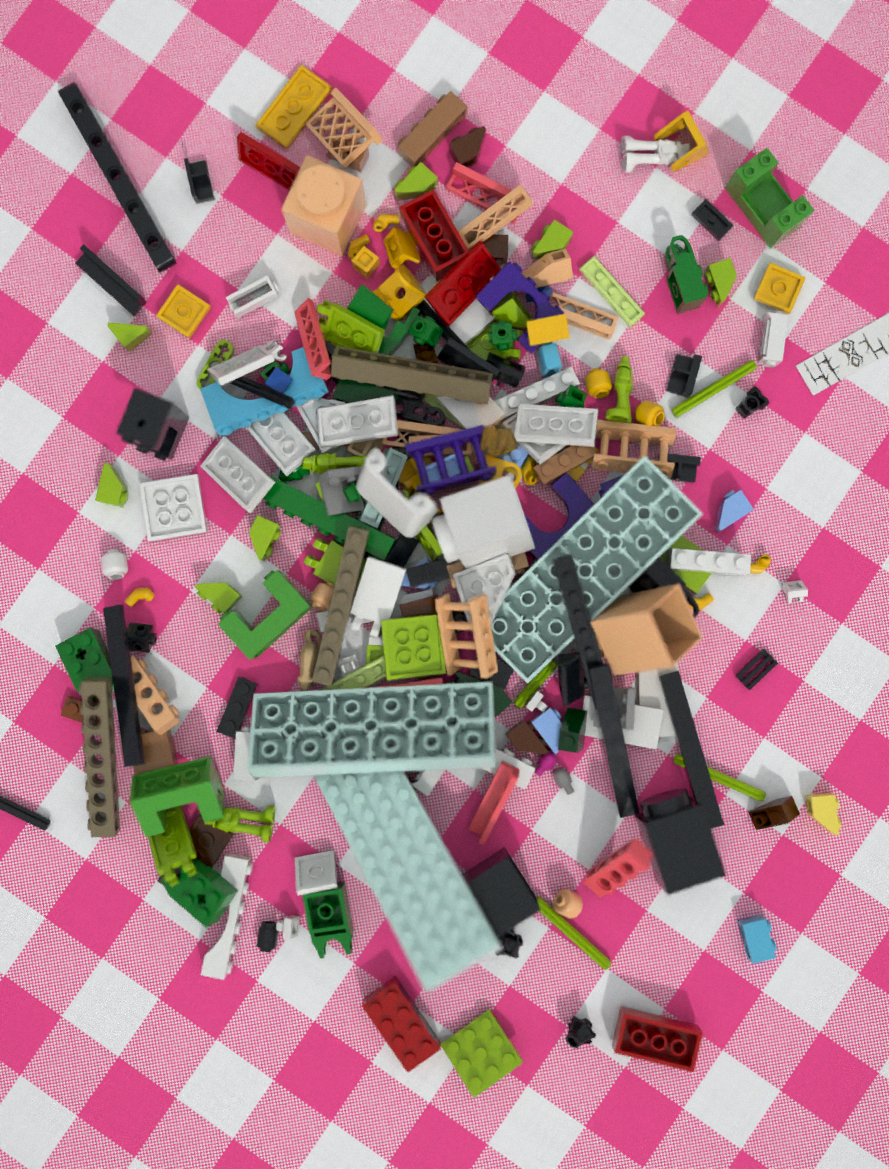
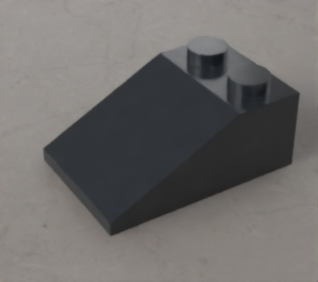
M579 653L557 654L560 695L564 706H568L585 696V689H588Z

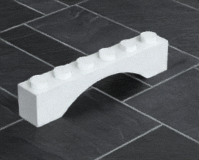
M227 853L224 857L221 876L234 886L238 892L229 904V917L225 931L220 940L204 956L202 976L224 980L232 972L233 962H231V956L235 954L237 942H234L236 934L239 935L241 929V922H238L240 914L243 915L245 903L242 902L243 896L247 895L249 883H246L247 876L251 875L253 863H250L251 857Z

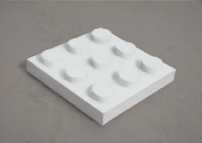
M198 474L139 483L148 542L208 532Z

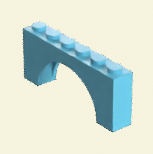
M304 347L292 351L293 366L289 376L293 378V381L284 394L293 397L295 400L294 407L301 406L311 399L321 398L329 391L324 379L311 376ZM217 382L200 388L214 429L219 436L229 435L234 430L249 427L254 422L266 420L274 414L284 413L288 410V408L263 397L253 400L235 398L226 393Z

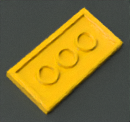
M300 65L256 123V128L288 150L306 126L305 123L312 118L333 90L332 86L303 65Z

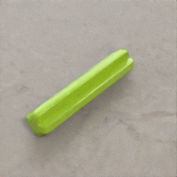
M551 660L527 684L513 703L517 707L522 708L554 671L557 664Z

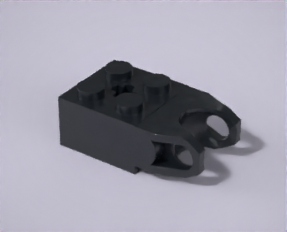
M660 557L628 586L635 593L680 584L687 603L694 609L693 617L695 618L700 612L692 594L684 587L686 583Z

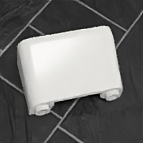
M375 448L364 462L356 484L357 491L402 535L409 538L414 537L438 514L436 505L424 494H417L407 501L387 482L388 478L385 475V468L388 466L386 458Z

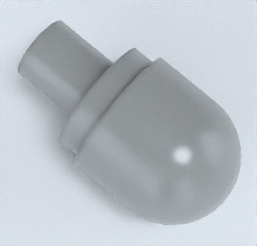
M564 768L556 769L553 773V778L560 789L564 788L567 795L573 793L574 789L571 786L572 778L568 771Z

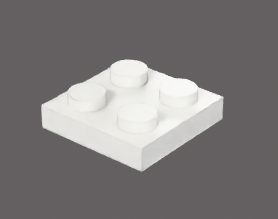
M334 850L295 857L296 892L298 895L338 888Z

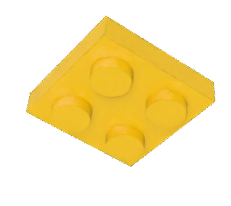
M770 262L753 300L789 315L806 277Z
M177 284L156 317L190 339L211 306Z

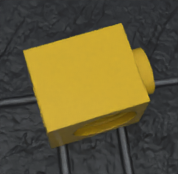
M363 246L352 259V265L356 271L369 279L380 266V260L378 256Z

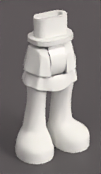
M622 136L621 152L624 154L622 161L623 173L632 172L634 167L639 164L668 165L674 163L690 151L689 143H681V141L676 143V141L667 139L643 141L635 140L631 136ZM641 150L655 151V153L653 154H641L631 152Z

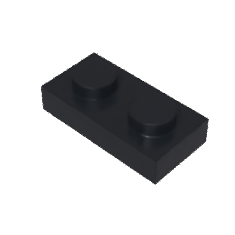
M707 199L691 214L718 241L734 226Z

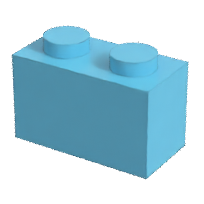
M761 914L738 920L748 960L755 964L775 959L774 951H777L775 941L771 939L769 934L772 931L769 920H766Z

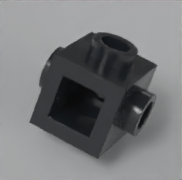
M129 623L127 628L129 650L150 653L152 645H155L157 641V634L154 633L153 625Z

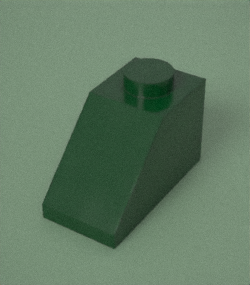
M567 708L560 729L558 750L573 753L583 750L588 710Z

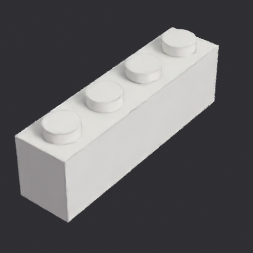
M672 548L667 550L666 564L672 570L744 576L750 575L751 555Z
M495 743L496 767L482 769L495 775L501 762L504 761L520 769L515 785L525 790L536 769L532 766L533 762L524 757L520 760L514 757V752L506 748L504 751L496 748L498 744Z

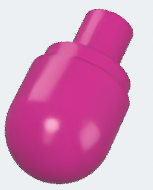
M552 751L542 754L537 762L539 766L534 773L540 777L545 770H551L557 761L556 754Z

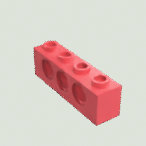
M634 837L591 868L583 883L600 898L606 894L611 895L618 886L620 888L624 886L628 879L633 880L640 871L645 872L651 865L650 859L654 853Z

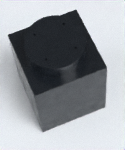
M674 789L659 793L640 803L643 813L635 815L644 845L654 853L650 862L657 884L667 895L727 876L703 804L689 797L687 789Z
M505 847L462 874L497 938L541 911L535 894Z

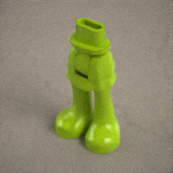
M622 356L621 363L617 365L614 386L618 397L617 405L615 408L606 411V419L610 421L631 423L632 421L629 394L633 392V371L628 356Z
M336 453L315 454L312 457H303L302 469H309L311 473H314L315 470V472L322 475L327 470L363 466L368 455L337 457Z
M268 805L264 811L260 812L244 810L239 807L233 808L232 806L224 807V818L204 822V824L212 825L213 828H218L227 833L230 831L232 833L240 832L256 835L261 838L262 842L270 843L273 833L272 825L275 822L276 806ZM250 820L270 825H251L240 823V821Z

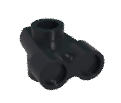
M754 386L747 392L746 398L736 407V411L745 419L758 409L763 410L769 404V400L761 394L759 388Z

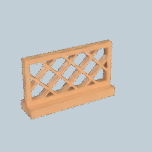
M335 88L330 92L333 98L305 124L338 162L346 168L373 142L379 145L383 139L367 119ZM336 106L335 113L329 114V111ZM345 117V122L338 124L339 118ZM333 119V124L326 126L327 120ZM318 121H322L320 127H313ZM355 127L354 133L347 134L348 128ZM343 129L342 135L335 136L336 130ZM331 131L330 137H324V132ZM358 138H366L361 144L357 145ZM353 139L350 146H345L346 140ZM340 141L339 147L333 148L334 142ZM350 151V154L342 160L343 152Z

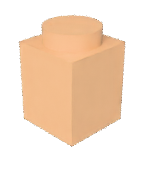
M306 155L281 209L290 234L343 257L367 206L363 181L354 175Z
M680 584L621 595L591 621L601 657L608 660L614 675L674 667L702 639Z

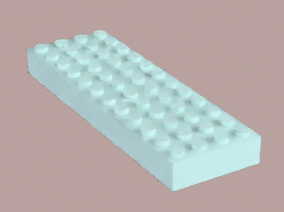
M644 456L506 592L491 624L495 651L528 683L574 639L552 559L572 553L592 621L703 513Z
M492 682L258 693L253 696L248 770L254 778L496 767L494 689Z
M405 771L313 775L426 992L435 990L502 949L500 942Z

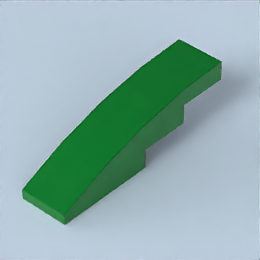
M413 307L405 324L397 321L389 338L383 336L379 349L380 354L392 356L409 335L411 323L417 315L421 316L419 309Z

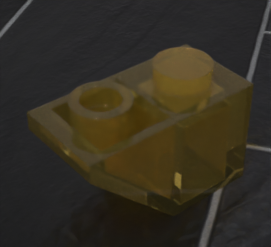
M497 424L483 427L480 450L488 452L487 454L490 456L498 457L502 453H509L512 450L518 449V443L511 428Z

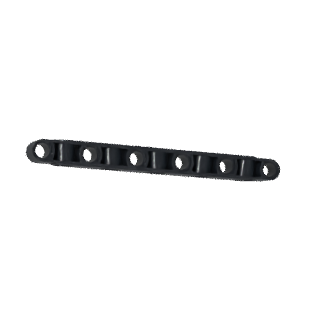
M73 82L58 90L61 99L159 273L177 264L76 83ZM79 109H83L81 113H77ZM102 142L100 146L95 147L96 143ZM116 175H121L119 179L113 180ZM134 208H139L137 213H132ZM153 241H158L155 247H150Z

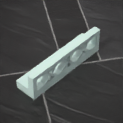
M385 448L383 455L388 465L385 468V475L388 478L387 482L395 488L407 460V455L392 448ZM363 499L364 510L358 511L355 519L378 528L383 516L366 499Z

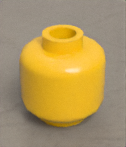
M600 368L590 370L584 379L588 394L596 399L606 397L612 389L609 373L605 370H600Z
M643 401L635 409V419L638 424L660 426L664 421L663 407L652 401Z

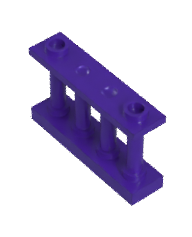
M484 425L405 444L407 458L412 457L415 459L422 484L417 486V494L429 496L437 490L480 479L481 481H488L495 476L496 467L488 468L481 441L485 439L486 433ZM469 442L474 446L480 470L470 473L468 472L461 447ZM449 447L454 449L461 474L450 478L442 454L443 449ZM432 452L435 455L441 480L429 482L422 457L425 453Z

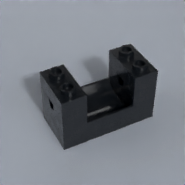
M134 387L116 434L121 436V441L137 446V451L145 454L148 452L155 453L154 457L165 461L166 458L172 460L190 417L173 402Z

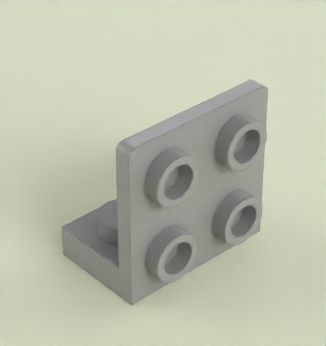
M363 466L327 470L318 477L327 515L364 510L362 500L359 502L355 500L349 503L343 493V489L348 487L350 482H354L355 485L357 484Z
M614 688L622 729L634 730L636 689ZM594 707L593 726L600 727L598 712Z

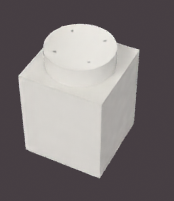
M510 475L440 499L444 514L433 517V524L442 552L448 563L460 559L465 568L468 569L507 553L512 557L535 549Z

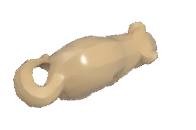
M314 630L305 632L304 639L306 643L303 645L299 656L301 665L299 670L300 676L297 678L301 691H308L312 685V678L322 641L320 634ZM312 635L317 637L318 646L312 641Z

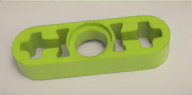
M221 340L216 344L197 379V387L199 389L204 387L202 384L203 380L207 381L209 375L206 373L209 372L208 369L213 362H223L216 355L219 357L222 355V358L225 359L224 361L231 359L234 355V347L229 341ZM228 345L229 352H224L222 355L221 347L225 348ZM210 377L209 383H215L216 381Z

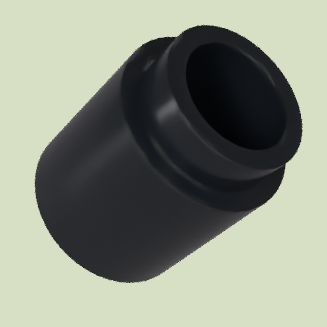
M262 921L258 929L256 946L262 952H272V949H275L277 946L278 931L276 929V922Z

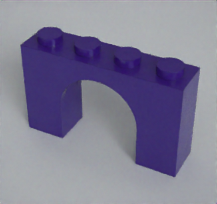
M508 262L475 296L487 311H490L506 294L520 291L527 294L534 302L536 310L534 320L564 314L557 305L554 307L549 302L550 297L544 291L540 293L535 288L537 284L529 276L525 278L521 273L523 271L516 262L513 264ZM526 329L517 338V341L532 354L541 344L528 346V331Z
M568 473L564 474L550 487L567 509L568 517L562 529L551 533L541 531L525 515L535 549L529 550V553L537 560L595 505Z

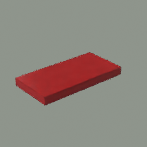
M240 132L237 136L239 161L286 189L291 190L301 167Z
M478 241L424 297L447 326H450L476 299L475 296L490 282V278L494 277L501 270V267L484 243Z

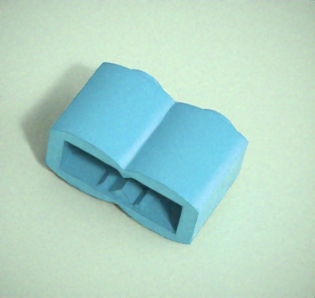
M552 342L542 343L541 347L538 348L536 356L541 377L546 378L560 372L563 367L557 344Z

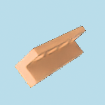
M520 184L460 229L458 233L468 250H470L478 241L484 242L534 203L529 193Z
M553 292L549 296L556 299L558 307L566 314L568 325L609 340L611 339L619 317ZM572 305L577 313L565 310L563 307ZM587 311L591 312L594 317V320L584 317L581 314ZM604 318H607L612 320L613 322L612 325L609 326L600 323L599 321Z
M397 420L400 438L395 442L386 441L387 437L382 438L381 445L405 448V444H408L404 437L409 433H413L416 436L444 435L463 429Z

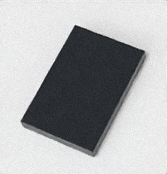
M452 338L448 339L437 356L439 360L448 366L493 373L492 381L500 371Z

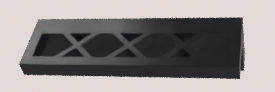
M83 244L80 249L84 254L75 264L129 313L135 316L147 303L145 299Z

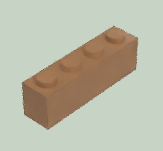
M452 91L447 95H442L437 105L426 112L424 119L412 127L411 133L407 137L404 136L400 139L397 146L398 154L412 167L423 162L467 115L468 106Z

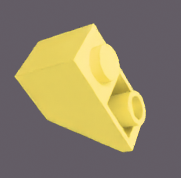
M829 792L807 794L808 815L830 833L840 835L841 820L837 816V809H839L838 798Z

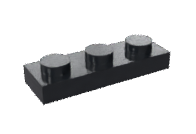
M240 676L238 677L217 732L236 739V731L240 730L258 683Z

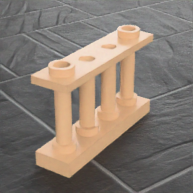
M597 420L595 438H601L600 454H594L592 469L627 473L644 456L648 457V444L660 445L659 461H650L667 478H671L674 463L667 462L668 446L673 447L676 428ZM609 439L621 441L619 457L608 455ZM629 442L640 443L639 459L627 458Z
M444 594L435 599L447 676H451L461 670V667L479 668L481 678H489L498 672L487 595L479 594L470 599L469 603L451 602L450 594ZM452 610L470 611L472 622H455ZM455 630H473L475 641H458ZM458 649H476L478 660L460 659Z

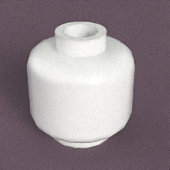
M117 549L108 550L101 557L103 575L111 580L123 578L128 572L126 554L119 552Z

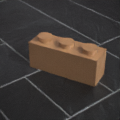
M572 445L547 459L542 464L536 465L533 468V472L543 487L593 459L595 453L591 446Z

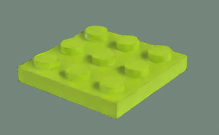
M437 614L380 620L386 680L446 673Z
M490 1009L441 1044V1047L473 1098L524 1062Z

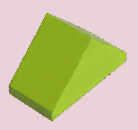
M109 322L107 324L108 328L129 352L151 335V330L147 326Z

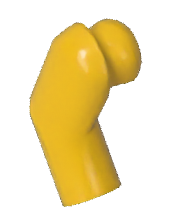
M381 214L373 222V229L376 232H382L389 224L399 225V215Z
M367 234L350 243L348 256L351 260L363 246L370 243Z
M531 456L527 458L521 469L523 481L527 485H534L537 482V477L533 472L536 461Z
M763 554L754 564L751 563L750 573H763L771 564V557Z
M136 588L124 601L132 607L139 599H146L149 602L153 600L155 595L149 588Z
M707 593L702 598H694V600L698 604L699 610H702L713 602L714 598L710 593Z

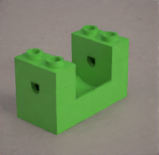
M765 148L735 170L725 189L771 249L799 229L815 210L804 195L794 202L791 200L772 175L779 162L770 150Z
M272 570L264 577L265 581L262 583L281 605L257 627L253 628L238 611H227L219 618L221 621L217 625L249 660L257 659L313 608L311 603L281 571L277 570L274 572Z
M208 756L132 775L129 802L145 837L165 832L167 809L196 802L204 822L224 818L225 791L212 758Z

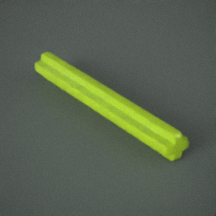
M750 360L673 407L671 409L672 414L676 418L756 370V363L754 360Z
M677 753L674 756L673 763L685 768L682 755ZM707 766L711 780L758 801H764L766 792Z
M537 897L541 909L539 912L601 968L607 970L612 964L611 961L541 897Z

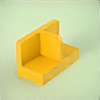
M394 227L384 238L383 242L391 267L397 269L408 259L415 263L421 261L416 244L410 233Z
M566 314L526 322L528 346L570 338Z
M423 457L425 467L435 463L429 457ZM413 458L405 462L398 479L400 485L405 490H408L413 483L420 479L416 462Z

